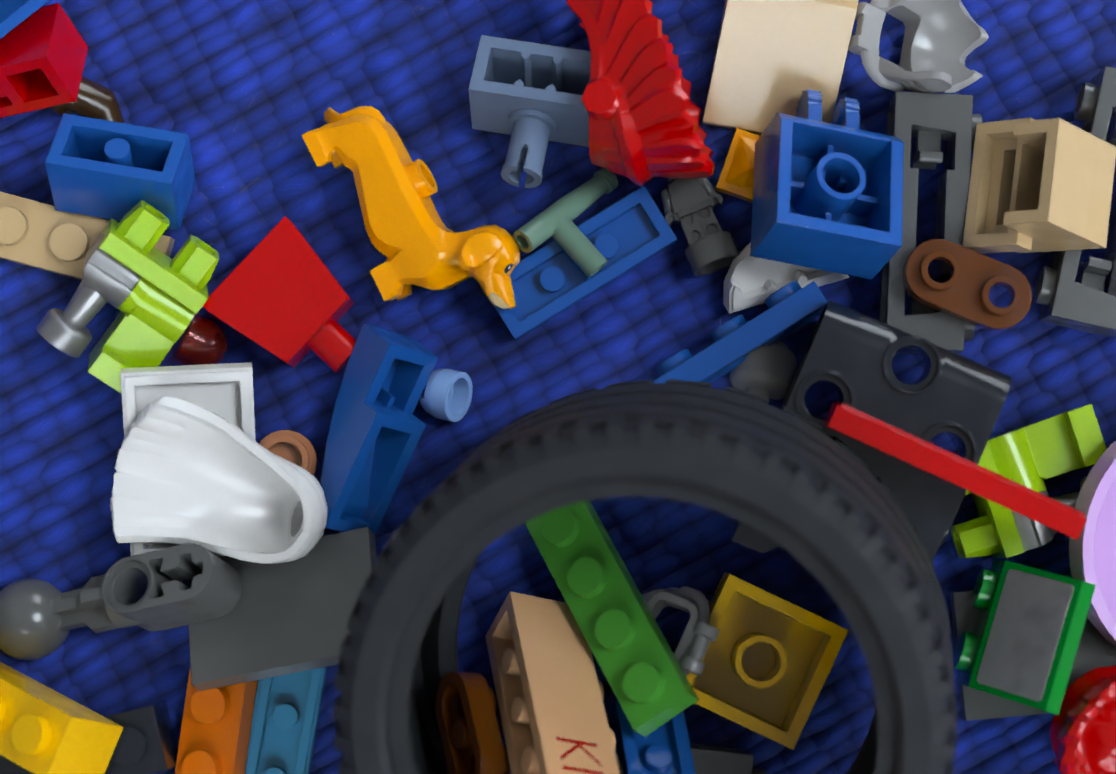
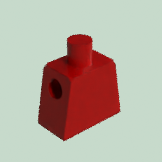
M286 216L213 291L203 305L208 312L292 367H295L312 350L337 373L347 365L357 341L338 323L354 302L301 232Z

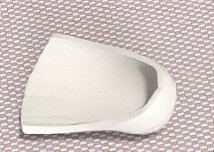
M162 396L156 401L149 402L145 410L139 413L136 422L131 423L128 435L124 437L121 448L118 450L114 467L116 472L113 474L112 497L110 498L112 530L118 543L163 542L179 545L193 543L202 546L208 551L238 560L259 564H280L306 556L320 541L327 523L328 508L324 490L317 479L304 468L273 454L231 422L184 400Z

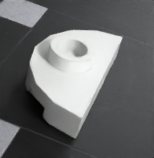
M750 242L740 255L732 261L725 277L723 304L730 314L765 303V299L793 281H798L801 288L813 281L820 287L847 279L849 276L750 256Z

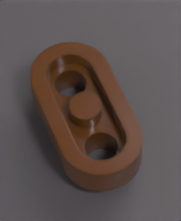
M933 239L920 244L908 255L903 266L904 285L908 293L915 300L985 330L1000 331L1016 325L1027 315L1031 306L1032 291L1030 284L1018 269L948 240ZM940 260L947 264L950 275L946 282L938 283L930 278L928 266L931 261ZM993 285H1002L1008 290L1010 301L1005 308L996 307L991 303L989 290Z
M449 672L441 680L437 691L436 717L449 774H509L510 763L508 753L502 744L495 715V695L485 678L477 672Z

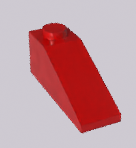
M59 3L42 6L0 39V118L77 101L88 46Z

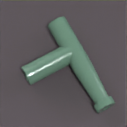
M601 168L594 173L592 179L558 199L514 232L513 238L518 247L523 252L530 253L550 237H553L585 275L591 278L608 261L573 223V220L603 194H609L618 187L616 175L605 168Z

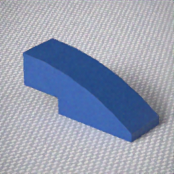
M363 323L342 379L326 442L320 485L324 490L328 508L325 527L327 529L344 532L369 527L374 535L376 534L426 426L413 415V412L439 357L410 336Z

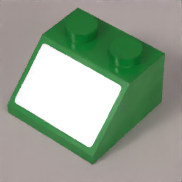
M993 559L991 569H982L974 586L971 605L979 608L973 631L972 633L967 631L962 633L955 651L953 668L961 670L957 683L1059 715L1096 585L1010 561Z

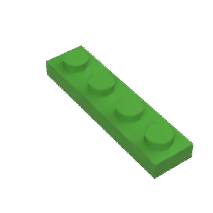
M590 500L565 505L525 522L633 730L646 737L699 700Z

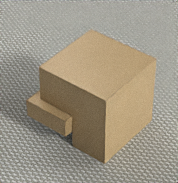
M1030 117L977 123L962 246L981 254L1001 252L1034 253L1106 248L1116 147L1061 118L1035 120Z

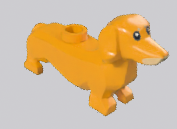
M359 106L339 114L329 107L324 112V121L327 124L301 135L317 167H323L332 162L334 168H340L344 165L353 172L365 230L374 247L387 257L384 263L370 270L384 301L407 298L412 294V285L439 291L450 289L473 277L480 284L486 297L495 307L505 310H512L516 307L510 275L520 263V251L513 236L497 225H482L462 232H454L448 229L442 222L430 197L438 192L437 183L432 172L421 159L412 161L397 131L385 120L379 110L372 106Z

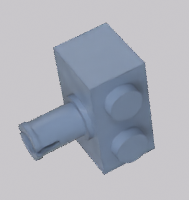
M481 35L468 88L472 129L511 135L505 164L501 170V177L507 183L519 187L524 165V172L527 173L525 188L539 186L543 177L542 170L549 141L589 147V116L582 102V95L590 81V51Z

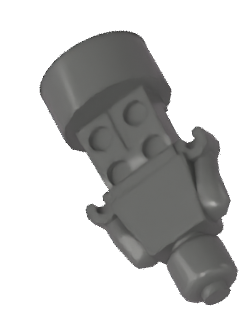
M666 178L669 182L668 188L663 189L660 193L664 218L670 227L672 223L681 224L689 245L685 249L684 254L695 277L706 276L730 266L740 253L729 231H722L713 212L715 205H723L722 196L716 193L707 178Z

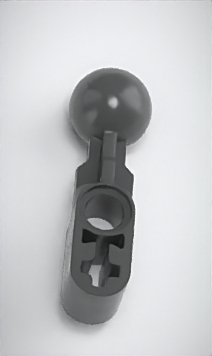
M193 543L125 557L115 562L106 574L91 577L83 588L62 593L53 584L44 580L21 579L7 585L0 591V649L7 655L20 660H38L58 650L67 639L70 630L88 626L95 633H101L138 625L145 630L156 632L221 618L230 613L239 602L242 594V579L234 567L202 546ZM146 590V593H145L144 596L140 599L141 595H142L143 592Z

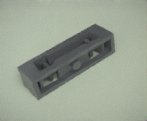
M1105 66L1091 79V83L1085 81L1082 83L1075 103L1074 118L1082 120V130L1115 147L1116 68ZM1110 119H1114L1112 131L1107 136ZM1115 205L1104 259L1089 256L1088 261L1083 262L1080 261L1082 250L1054 251L1051 266H1043L1041 268L1034 291V303L1042 304L1039 321L1111 338L1116 337ZM1077 270L1081 272L1079 282L1075 281ZM1109 273L1106 291L1103 292L1105 279L1107 274Z
M896 91L887 103L886 135L899 137L904 142L902 247L881 269L879 321L912 335L924 337L933 344L958 354L964 351V341L973 340L975 325L941 311L935 313L934 308L918 302L909 293L907 295L910 298L909 315L904 316L905 285L903 282V266L908 255L916 248L919 169H936V165L942 163L943 152H940L941 142L946 143L945 172L937 179L935 239H944L961 246L963 245L970 184L971 152L974 150L976 124L982 123V115L972 113L973 95ZM911 137H916V153L913 157V168H910ZM934 260L933 280L944 283L950 275L949 267L943 261ZM904 346L896 352L921 354L914 347Z

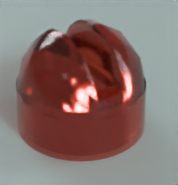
M195 314L183 336L174 360L185 365L218 364L223 359L224 352L226 351L227 337L216 323Z

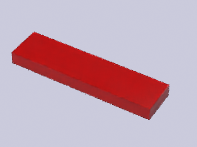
M839 401L836 404L832 402L823 422L824 425L1076 540H1078L1088 519L1084 517L1085 513Z

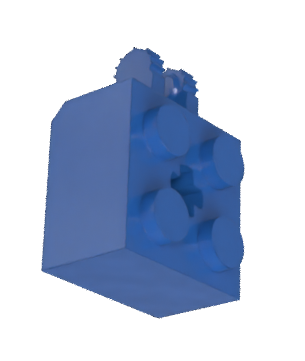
M807 89L802 91L796 109V116L777 112L755 143L750 256L872 280L902 247L904 142L899 137L860 130V103H858V99L848 97L840 99L834 111L833 124L822 122L821 92Z

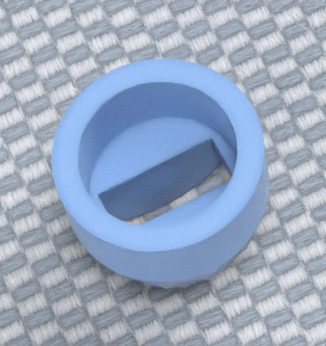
M436 369L432 371L426 384L425 393L419 399L423 410L438 419L451 422L461 420L467 413L472 399L473 388L471 378L465 372L452 369Z

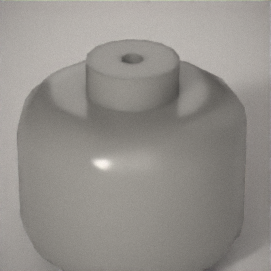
M780 341L770 346H760L750 352L746 359L730 372V382L734 388L740 389V391L759 395L767 399L780 400L786 397L792 383L797 360L788 346Z

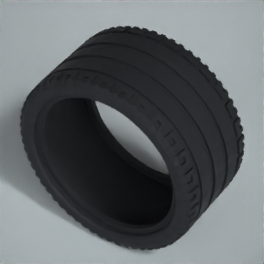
M653 379L620 382L607 385L606 388L599 390L592 388L550 402L548 406L525 414L482 443L413 510L404 524L400 525L387 542L373 566L370 577H367L357 598L346 627L351 630L350 635H346L339 654V668L336 673L334 689L340 690L341 695H338L333 705V720H336V733L334 735L335 751L343 752V758L338 766L339 774H449L436 717V696L443 677L449 672H459L457 658L460 611L468 580L477 559L487 546L508 531L538 515L565 505L597 498L619 496L661 497L690 502L720 511L749 524L775 540L799 559L824 585L844 613L857 637L867 662L875 693L876 709L868 734L856 759L846 774H953L957 742V712L950 624L941 585L934 573L935 568L914 524L911 525L906 517L908 516L906 511L880 477L875 478L868 471L870 469L868 464L836 436L831 439L821 432L822 426L797 414L796 411L786 406L780 410L768 405L769 399L740 391V389L727 387L726 390L711 388L712 383L682 381L678 379H668L666 383H653Z

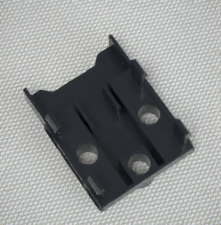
M829 299L815 326L780 410L786 406L808 420L814 421L822 426V433L831 439L836 436L854 453L859 455L870 468L868 471L875 478L880 477L900 502L908 515L906 517L911 525L914 524L933 562L937 550L947 537L967 490L824 425L825 418H815L806 409L804 401L806 391L817 381H828L838 391L839 402L922 440L930 442L937 434L948 432L954 436L958 443V456L978 465L1008 395L1012 378L1007 374L933 344L924 337L912 335ZM904 346L914 347L923 356L925 364L920 378L910 384H905L898 380L893 373L891 365L893 356ZM738 519L729 536L732 541L762 554L781 546L772 538Z

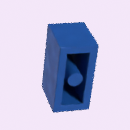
M63 113L45 161L55 210L105 219L113 218L114 220L121 221L123 216L139 201L144 200L170 220V225L167 229L176 231L180 230L196 182L189 134Z

